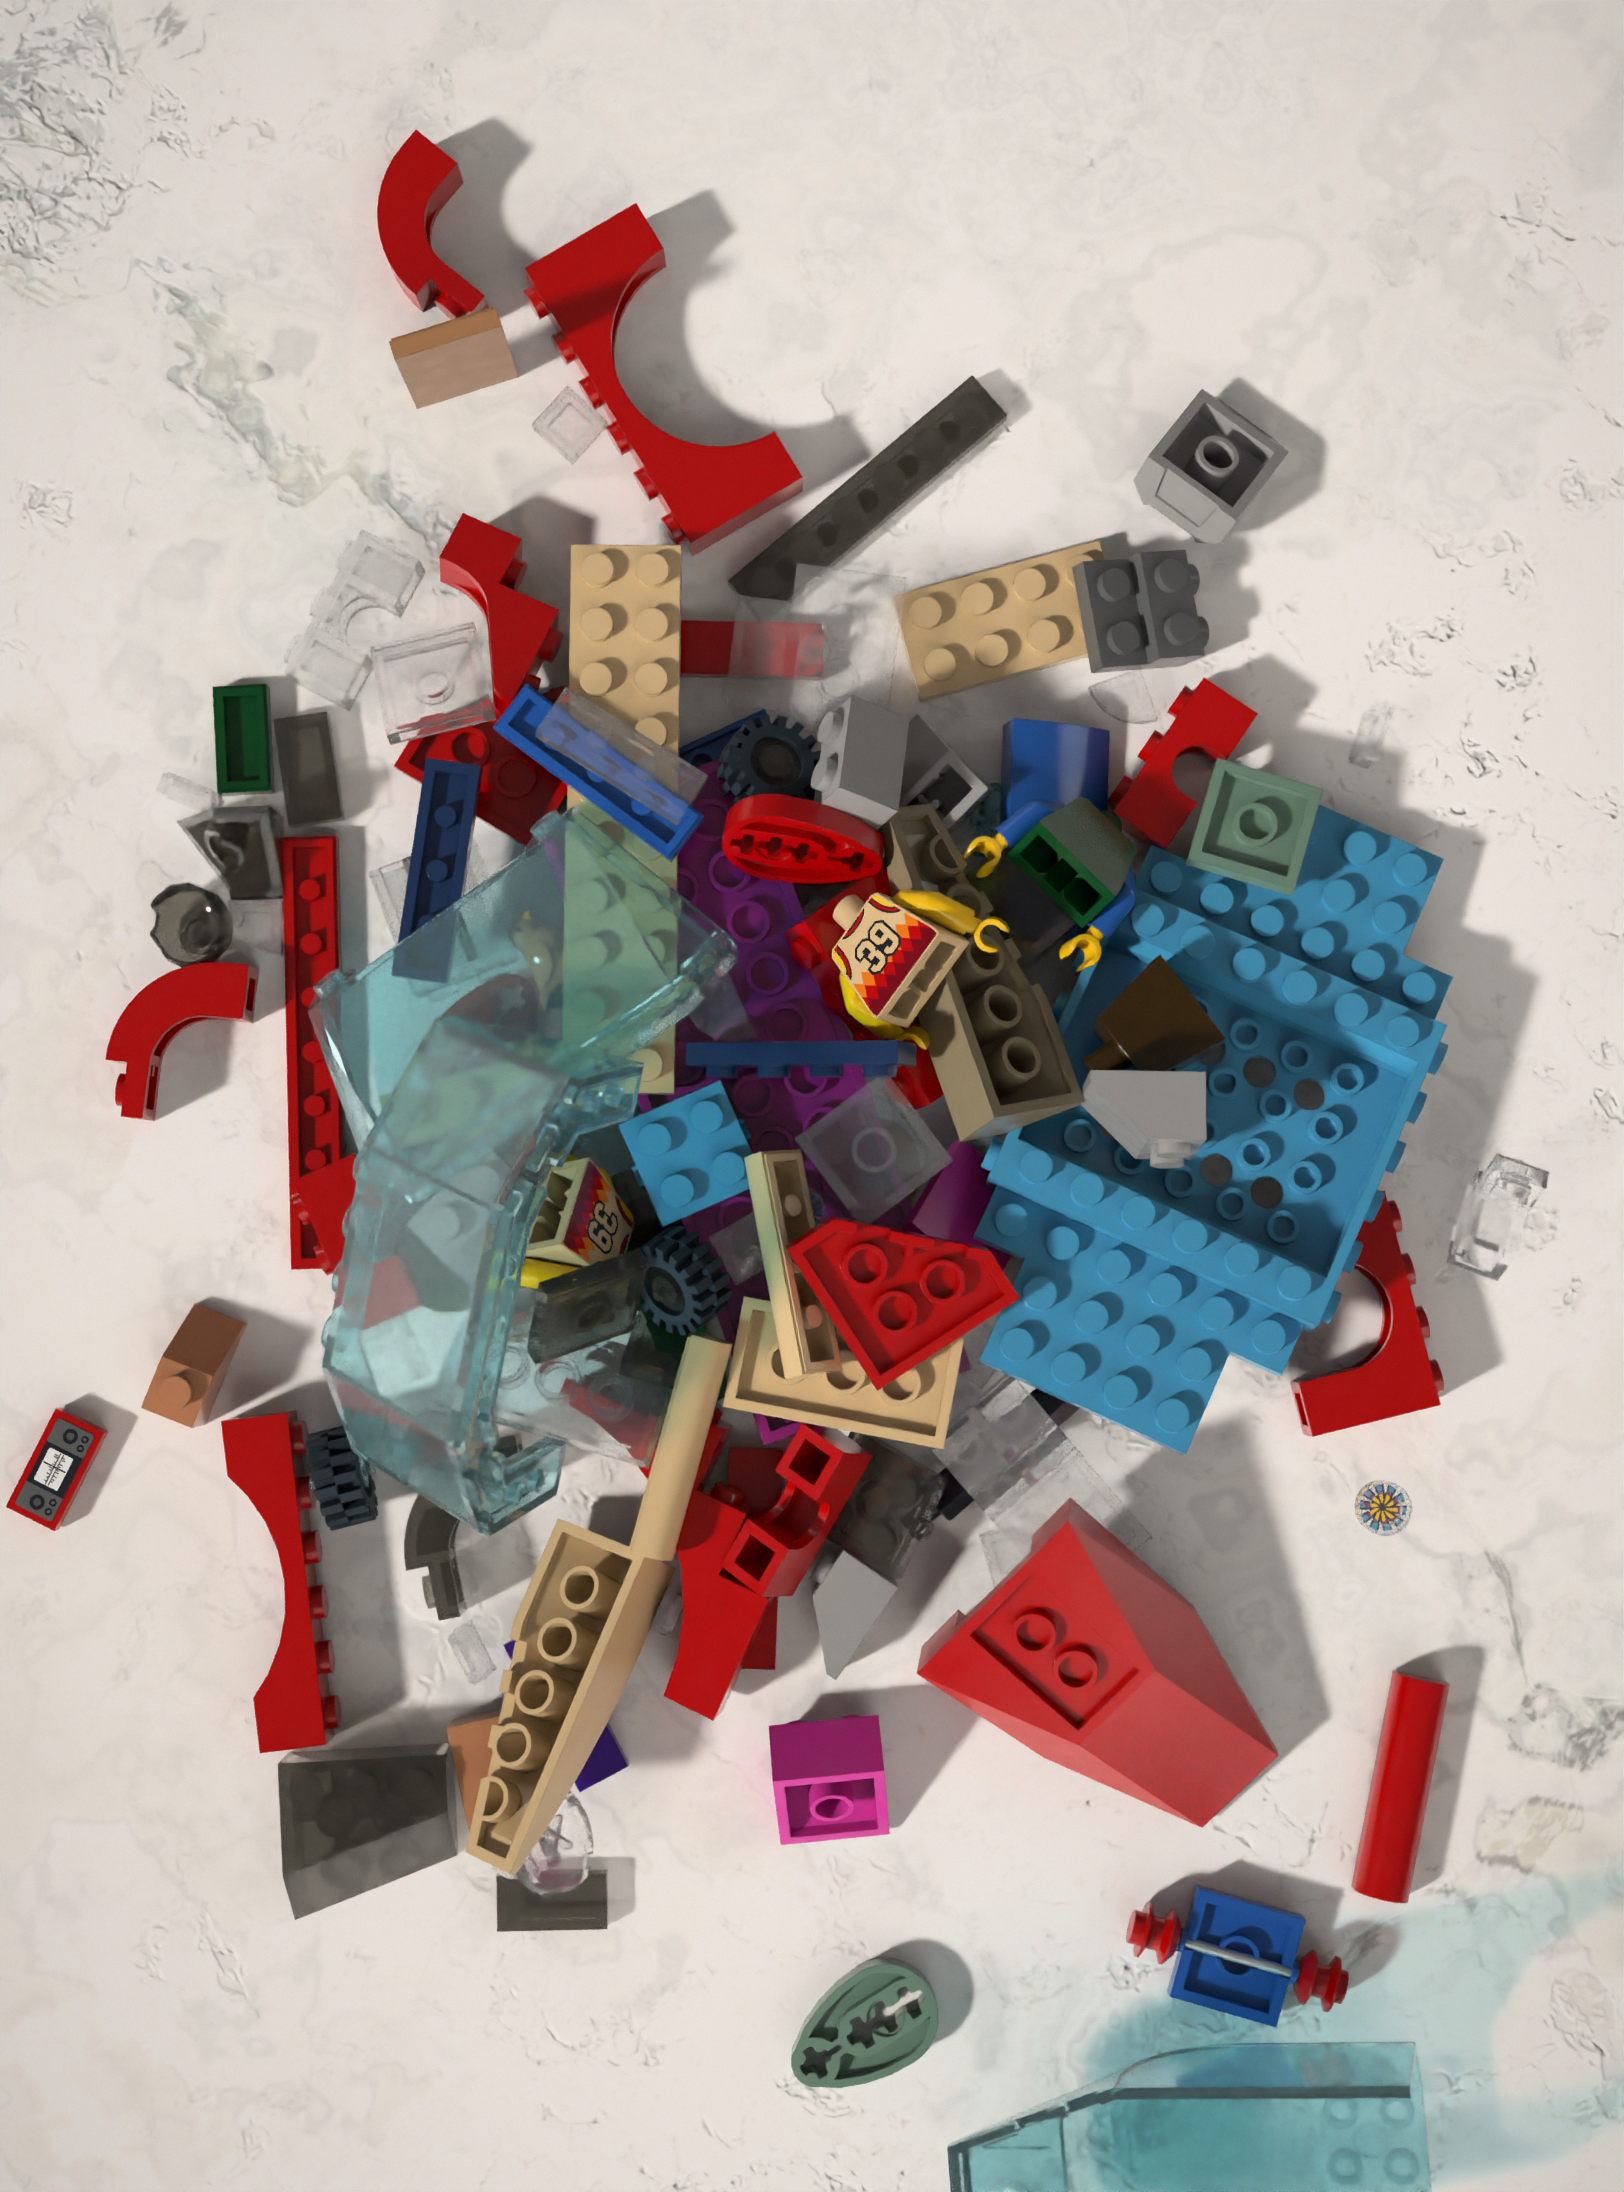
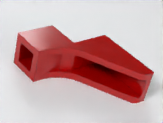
M462 513L439 557L440 582L468 596L479 607L486 620L493 705L496 714L501 717L526 683L538 691L541 678L536 675L543 661L549 663L554 661L562 644L564 633L558 631L559 609L517 591L527 569V563L522 561V539Z

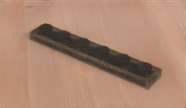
M973 375L970 376L730 578L728 586L759 622H768L1006 421L1007 414Z

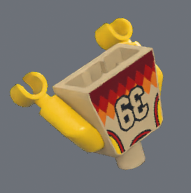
M903 889L896 893L894 897L876 892L869 897L866 903L857 895L846 896L837 904L833 912L834 920L845 932L832 949V959L841 971L839 980L848 1013L880 1040L887 1038L900 1041L912 1039L919 1047L927 1050L930 1046V1037L927 1032L921 1027H909V1025L970 943L963 935L966 932L974 935L975 942L981 950L989 953L997 952L1000 948L984 941L982 937L983 928L987 925H996L1001 930L1009 932L1007 923L997 917H988L982 921L974 917L975 910L935 891Z
M536 1135L528 1138L520 1147L521 1152L512 1162L514 1170L524 1177H534L543 1168L545 1169L517 1252L525 1259V1262H516L514 1255L504 1247L492 1248L480 1260L496 1264L500 1273L494 1270H484L477 1276V1281L486 1288H497L508 1278L521 1280L520 1286L554 1293H587L596 1286L612 1284L615 1287H620L628 1283L630 1280H628L627 1272L632 1267L628 1265L630 1256L626 1253L635 1223L632 1213L616 1193L608 1172L596 1166L589 1157L579 1159L564 1152L561 1153L560 1157L554 1155L550 1142L543 1136Z

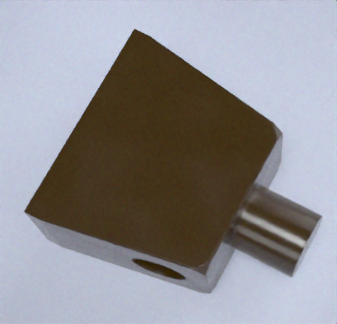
M1159 955L1098 1017L1092 1029L1103 1043V1046L1082 1060V1064L1088 1074L1090 1070L1180 1071L1213 1054L1219 1049L1226 1038L1162 956Z

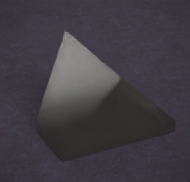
M270 805L217 807L176 821L228 888L231 901L283 899L282 837H284V818Z

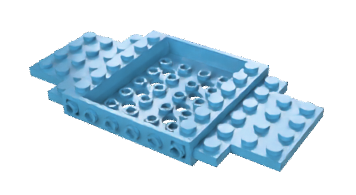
M1322 805L1318 806L1295 890L1291 896L1185 865L1186 859L1151 845L1135 880L1136 901L1134 906L1108 940L1104 938L1100 940V959L1094 965L1077 972V968L1085 959L1084 952L1080 948L1070 972L1078 975L1079 978L1071 994L1061 990L1052 1012L1081 1090L1088 1076L1083 1067L1082 1060L1103 1046V1043L1092 1029L1096 1020L1156 957L1161 955L1226 1038L1222 1043L1224 1056L1219 1063L1205 1065L1198 1061L1180 1070L1206 1072L1207 1140L1191 1160H1184L1183 1167L1154 1168L1150 1166V1159H1135L1117 1140L1106 1138L1100 1131L1099 1122L1081 1104L1010 1131L1004 1141L994 1137L981 1165L982 1168L990 1171L985 1186L993 1189L994 1192L973 1238L1018 1258L1023 1263L1013 1283V1288L1020 1299L1001 1310L978 1362L1181 1455H1185L1188 1451L1229 1355L1275 1376L1280 1377L1283 1375L1301 1330L1310 1332L1319 1326L1320 1321L1329 1324L1333 1318L1342 1293L1335 1291L1334 1288L1342 1270L1351 1273L1360 1256L1363 1243L1355 1239L1363 1221L1372 1223L1381 1207L1385 1193L1377 1190L1385 1171L1393 1173L1397 1168L1406 1147V1143L1398 1140L1406 1121L1414 1124L1419 1117L1427 1098L1426 1093L1419 1091L1427 1072L1433 1075L1437 1073L1448 1049L1447 1044L1440 1042L1447 1025L1436 1021L1435 1018L1453 977L1403 955L1443 863V858ZM1252 1058L1267 1060L1274 1070L1272 1083L1262 1088L1250 1085L1243 1075L1245 1063ZM1311 1080L1322 1087L1324 1102L1321 1107L1315 1110H1306L1296 1103L1294 1088L1299 1082ZM1211 1155L1225 1158L1231 1167L1229 1181L1220 1186L1208 1184L1200 1173V1165L1203 1159ZM1270 1178L1279 1184L1282 1198L1276 1207L1262 1208L1253 1201L1251 1186L1256 1180Z

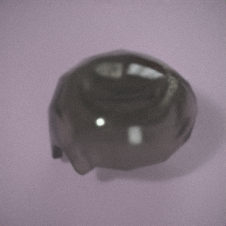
M187 882L169 885L153 899L151 908L154 910L156 918L150 936L161 949L168 962L179 967L197 963L216 962L230 946L234 929L233 917L223 898L218 894L199 885Z

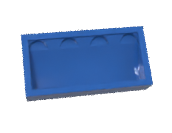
M1016 718L1004 724L1002 736L1000 824L1027 802L1036 799L1059 800L1067 805L1079 797L1088 799L1099 811L1107 810L1110 731L1068 723ZM1008 847L1001 851V858L998 862L997 918H1001L1007 923L1009 932H1005L999 927L997 929L1004 940L1012 938L1014 941L1064 944L1068 940L1080 934H1085L1088 931L1089 927L1087 925L1081 928L1007 856L1011 851Z

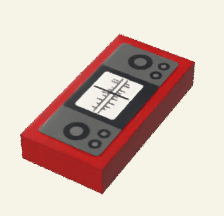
M61 1407L55 1408L6 1507L53 1531L59 1530L109 1431Z

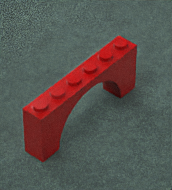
M637 203L527 266L525 272L530 287L523 292L538 319L540 320L548 316L557 333L553 334L551 339L566 365L575 361L585 378L578 381L593 410L602 406L610 418L612 424L606 426V430L616 449L621 455L630 451L640 469L633 472V475L642 492L649 501L657 497L665 509L667 515L662 517L661 521L675 545H681L685 542L692 556L801 493L803 491V477L775 431L760 439L739 445L705 446L678 439L653 425L637 410L626 395L615 370L614 356L618 328L625 310L634 295L652 276L666 267L664 248Z

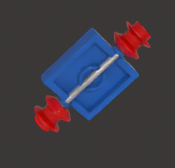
M1196 1884L1184 1929L1181 1928V1923L1175 1909H1170L1164 1918L1155 1916L1151 1902H1146L1142 1912L1134 1910L1129 1920L1126 1942L1134 1945V1957L1138 1958L1147 1948L1156 1951L1157 1962L1162 1965L1174 1955L1175 1951H1178L1167 1989L1169 1996L1172 1998L1277 2027L1288 1984L1293 1985L1294 1993L1300 2005H1305L1311 1996L1320 1998L1321 2007L1324 2012H1329L1334 2003L1341 2004L1348 1988L1349 1973L1342 1970L1340 1957H1333L1328 1965L1321 1964L1318 1961L1317 1951L1311 1949L1299 1962L1295 1961L1306 1921L1302 1914Z

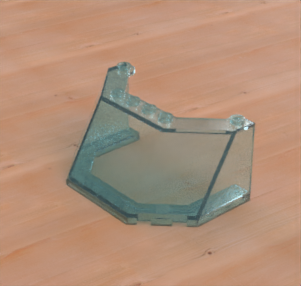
M457 1014L434 1019L365 1139L363 1148L355 1158L353 1178L356 1181L353 1203L347 1209L342 1223V1233L346 1237L342 1260L337 1264L332 1277V1290L335 1292L332 1315L327 1319L321 1336V1343L325 1348L322 1369L352 1452L477 1532L491 1536L557 1495L567 1446L565 1441L546 1436L507 1459L504 1453L494 1451L493 1449L500 1437L494 1418V1409L530 1228L548 1195L547 1188L540 1184L550 1165L562 1168L578 1135L633 1119L644 1063Z

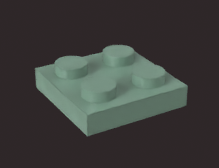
M1217 758L1185 865L1291 896L1295 890L1323 789Z

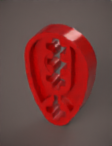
M759 794L744 798L730 808L726 815L722 848L728 860L738 869L749 875L772 881L821 884L846 882L873 876L878 873L883 866L885 839L874 828L838 809L788 795Z

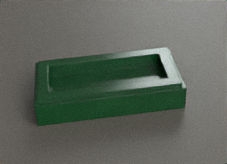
M267 684L212 687L217 793L220 796L275 793L270 687Z

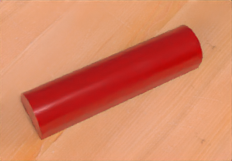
M1394 1670L1392 1672L1351 1884L1355 1891L1368 1897L1393 1903H1408L1450 1684L1446 1681Z

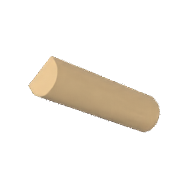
M801 1149L761 1151L744 1158L785 1380L800 1379L843 1370L834 1323L785 1248L787 1244L815 1227Z
M696 1331L689 1333L629 1546L632 1554L660 1561L673 1560L733 1345L729 1341Z

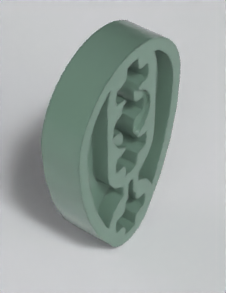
M883 1957L859 1964L835 1982L818 2000L804 2020L791 2052V2067L795 2077L802 2084L809 2087L843 2088L866 2084L884 2078L916 2062L929 2049L937 2032L938 2007L932 1986L916 1967L899 1959ZM906 1986L911 1993L920 1989L922 1994L918 1997L919 2008L917 2010L911 2011L907 2005L901 2006L895 2011V2024L888 2026L884 2020H880L871 2027L873 2037L870 2040L865 2041L861 2035L851 2038L849 2034L853 2031V2018L859 2016L866 2023L876 2016L875 2004L877 2002L883 2001L887 2007H890L900 2001L898 1992L900 1988ZM812 2046L818 2053L824 2050H831L825 2056L826 2068L819 2071L814 2064L805 2068L803 2065L806 2061L805 2049Z

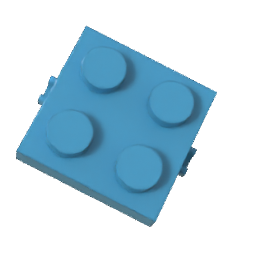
M720 1080L618 1124L635 1162L631 1169L639 1187L645 1185L662 1226H666L749 1189L744 1158L752 1155L747 1140L752 1138L743 1118L737 1120Z

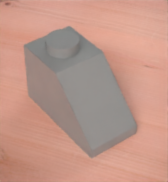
M842 1545L836 1555L827 1550L809 1577L816 1582L812 1589V1597L826 1673L835 1680H837L898 1590L897 1582L844 1545Z

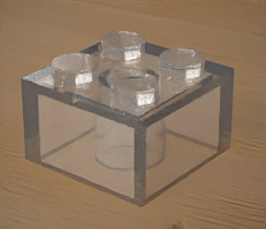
M890 1077L874 1078L796 1137L794 1141L851 1217L856 1221L866 1223L875 1221L954 1161Z

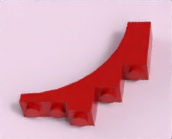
M586 1372L584 1378L580 1376L567 1378L558 1399L595 1421L627 1451L648 1480L665 1417L662 1416L665 1408L639 1395H635L633 1401H630L614 1393L615 1383L591 1372ZM717 1407L714 1409L676 1546L682 1576L683 1619L678 1655L664 1693V1697L712 1721L723 1711L774 1597H761L720 1566L747 1518H751L755 1508L744 1504L745 1495L728 1485L715 1482L713 1488L706 1485L733 1425L720 1420L723 1411Z

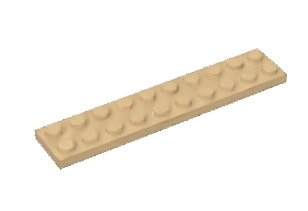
M571 544L568 715L679 797L681 545ZM568 785L563 1093L675 1095L678 854L672 862L668 861Z

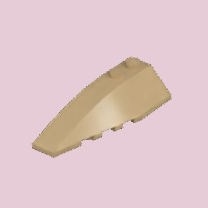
M557 1519L513 1621L510 1639L515 1641L510 1669H503L499 1692L504 1693L498 1725H492L488 1748L492 1749V1756L488 1775L480 1780L466 1853L509 1874L516 1875L552 1821L608 1723L633 1671L657 1614V1609L660 1607L663 1595H665L676 1568L660 1560L632 1554L629 1546L562 1519Z

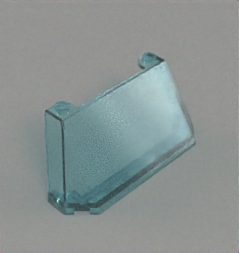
M574 806L562 815L557 810H553L540 818L530 828V832L534 837L528 842L522 854L359 972L356 969H351L343 974L336 968L326 974L313 987L316 994L313 997L308 1014L379 1205L384 1210L396 1208L402 1201L400 1197L403 1196L411 1204L423 1202L691 1013L705 998L701 990L702 984L713 972L718 977L726 975L738 961L737 943L730 934L716 925Z

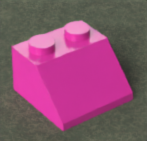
M848 1715L840 1719L811 1722L796 1720L786 1724L769 1726L772 1780L781 1845L890 1834L879 1715Z

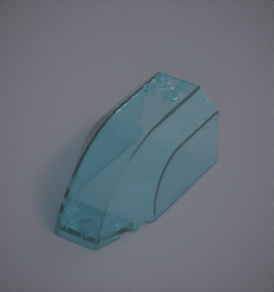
M1416 2042L1236 2043L1198 2046L1170 2051L1141 2060L1057 2098L965 2135L950 2143L947 2147L951 2192H1432L1423 2082Z

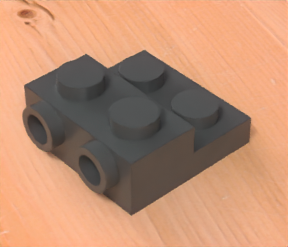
M1186 550L1140 552L1129 559L1083 561L1072 567L1091 673L1178 667L1205 655L1204 647L1209 640V626L1205 618L1197 615L1194 595L1199 589L1200 577L1197 568L1193 564H1188Z

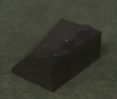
M449 1743L289 1752L278 1763L282 1873L295 1920L458 1855L455 1773Z

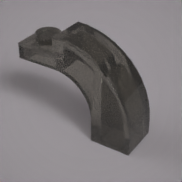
M520 1431L482 1440L452 1456L430 1476L412 1506L404 1539L406 1571L428 1566L429 1575L422 1577L423 1593L428 1609L436 1608L439 1621L460 1617L467 1610L455 1550L456 1533L464 1514L474 1503L484 1498L523 1490L531 1485Z

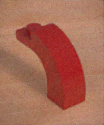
M415 130L393 157L382 180L377 206L379 236L394 276L412 303L424 312L432 301L438 297L434 301L435 304L452 320L487 309L489 306L485 295L446 265L432 250L431 235L436 217L464 182L458 163L419 131Z
M226 962L188 965L157 978L132 999L112 1031L105 1058L108 1061L127 1064L126 1074H119L115 1088L116 1105L122 1106L121 1117L155 1121L162 1060L168 1046L181 1031L195 1023L206 1020L253 1023L259 976L258 969L250 965Z

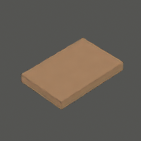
M493 307L398 336L389 341L395 362L417 409L518 378L497 309Z

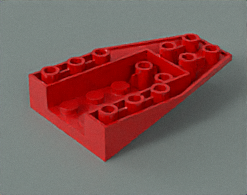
M1071 1497L1032 1535L1031 1552L967 1616L958 1609L921 1648L916 1674L1043 1758L1201 1828L1278 1757L1277 1748L1195 1607Z

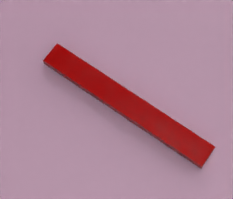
M337 836L282 837L291 1270L322 1269L314 1251V1246L320 1243L312 1223L305 1226L300 1220L292 1202V1195L298 1193L293 1180L346 1157L339 838Z

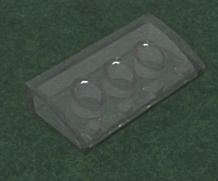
M474 1300L453 1341L432 1398L439 1406L649 1469L666 1417L681 1361Z

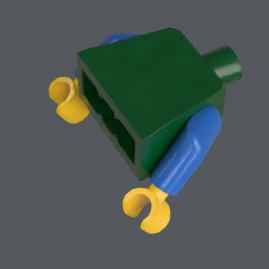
M1079 797L1067 805L1059 800H1031L994 829L996 832L994 837L980 836L975 838L964 853L963 858L966 860L975 852L985 854L989 862L976 874V877L983 878L994 870L1001 858V851L1008 847L1011 851L1007 856L1081 928L1086 925L1089 927L1085 934H1080L1065 942L1059 951V957L1063 959L1069 956L1076 946L1083 950L1085 959L1076 970L1079 972L1094 965L1100 959V940L1102 938L1107 940L1110 938L1135 904L1134 872L1130 867L1137 854V849L1122 833V823L1119 817L1112 811H1099L1086 798Z

